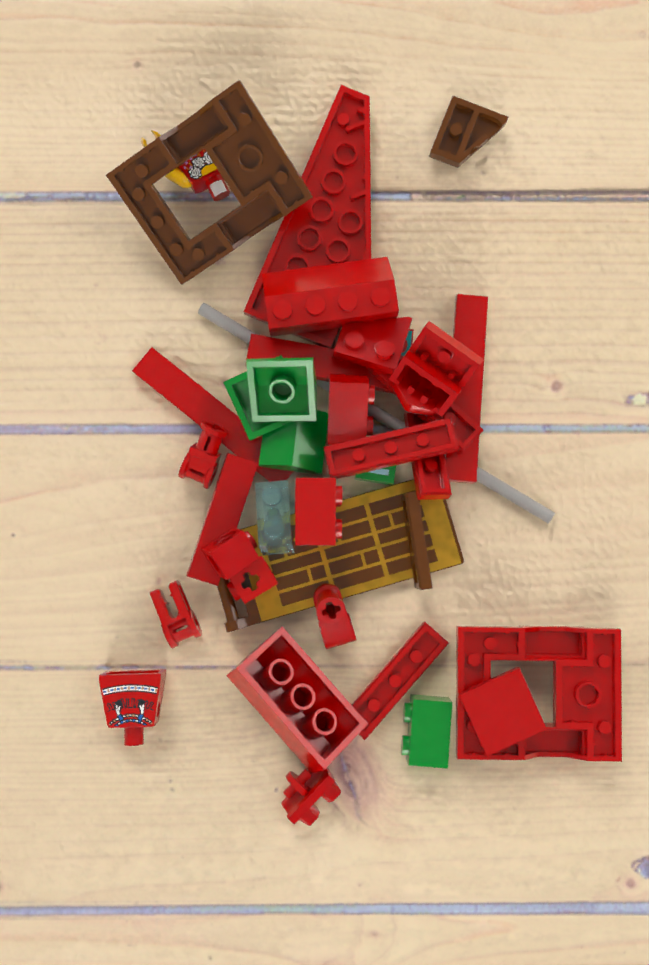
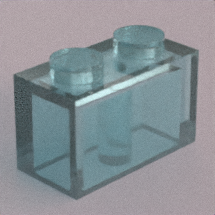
M288 480L255 483L258 545L262 555L295 553L291 491Z

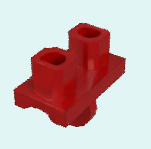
M328 767L323 771L311 773L305 768L299 776L289 771L285 777L290 785L283 792L286 798L281 804L288 814V820L293 824L299 820L311 826L320 814L318 807L314 803L320 797H323L329 803L333 802L341 794V790Z

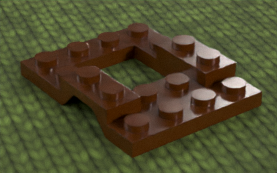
M241 80L235 82L182 123L155 139L106 174V177L181 285L313 197ZM205 149L241 205L190 239L153 184Z

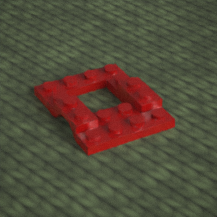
M456 626V758L464 760H528L536 757H567L584 761L622 762L621 629L585 628L582 626ZM491 660L553 661V723H545L547 730L486 757L458 693L491 679Z

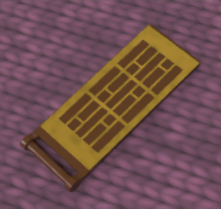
M414 479L342 499V506L336 507V519H342V539H336V546L295 545V513L241 528L240 530L248 531L257 543L255 551L259 557L263 555L279 584L247 602L245 606L248 616L239 618L234 598L226 585L229 583V580L220 578L217 588L227 620L224 623L226 632H232L315 607L313 594L323 584L337 586L344 599L412 579L413 573L401 496L405 493L416 491ZM446 499L419 500L430 573L463 564L464 558ZM249 572L245 573L246 580L242 582L245 588L251 586L253 590L257 589L256 582L260 579L257 574L251 576Z

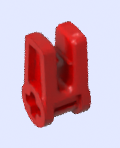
M178 580L169 584L170 596L173 597L178 610L176 618L170 610V603L167 602L163 591L156 589L150 592L161 621L162 631L172 649L179 646V642L192 636L195 638L202 636L198 619L191 609L181 583ZM187 626V628L176 632L177 629Z

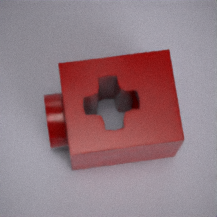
M262 555L258 560L230 578L231 582L226 585L236 601L242 599L243 603L246 604L276 586L279 582ZM249 572L251 576L256 574L259 576L260 579L256 582L257 589L253 590L251 586L246 588L243 586L242 582L246 580L245 573Z

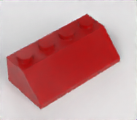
M388 257L262 273L268 328L271 337L341 328L343 324L397 318L399 313L395 279Z
M283 626L226 675L311 773L325 770L368 725Z

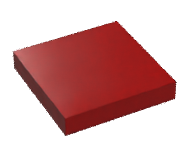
M515 667L458 693L486 757L547 730L519 667Z

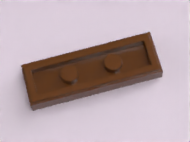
M416 491L408 492L401 496L414 586L419 590L432 589L420 502L417 500Z

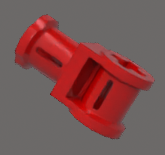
M202 421L200 425L202 432L199 440L190 447L182 462L178 477L182 479L188 477L202 483L203 488L209 489L219 468V460L222 453L218 452L223 438L228 436L229 431L219 424Z

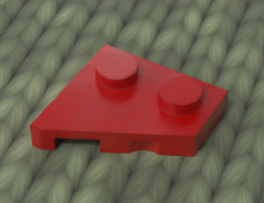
M400 317L343 324L334 348L333 357L392 375L398 366L412 318Z

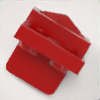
M428 321L410 349L401 359L389 380L393 382L394 393L406 412L425 416L439 414L442 417L484 359Z

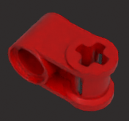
M333 584L319 586L313 594V601L326 650L357 641L350 615L346 611L339 588Z

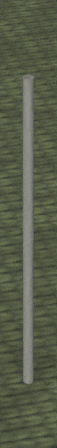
M203 303L198 310L199 315L248 344L251 333L256 334L206 303ZM317 380V385L329 392V382ZM368 405V416H373V419L393 431L406 428L403 421L376 405ZM478 467V482L543 521L549 523L552 520L555 512Z

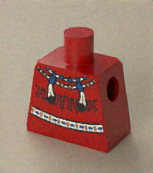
M166 669L105 671L99 675L108 728H124L125 746L143 745L144 727H153L159 722Z

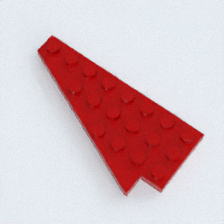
M341 85L301 176L313 197L284 216L243 311L244 315L268 324L262 273L371 259L370 96L344 85ZM340 328L292 335L319 346L332 348Z

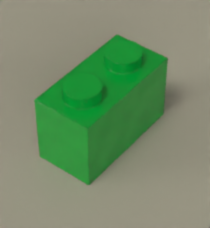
M410 694V703H404L403 722L408 723V735H402L401 755H406L409 766L448 769L453 703L449 697Z

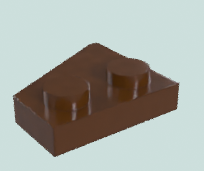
M452 96L429 157L458 168L504 128L509 117Z

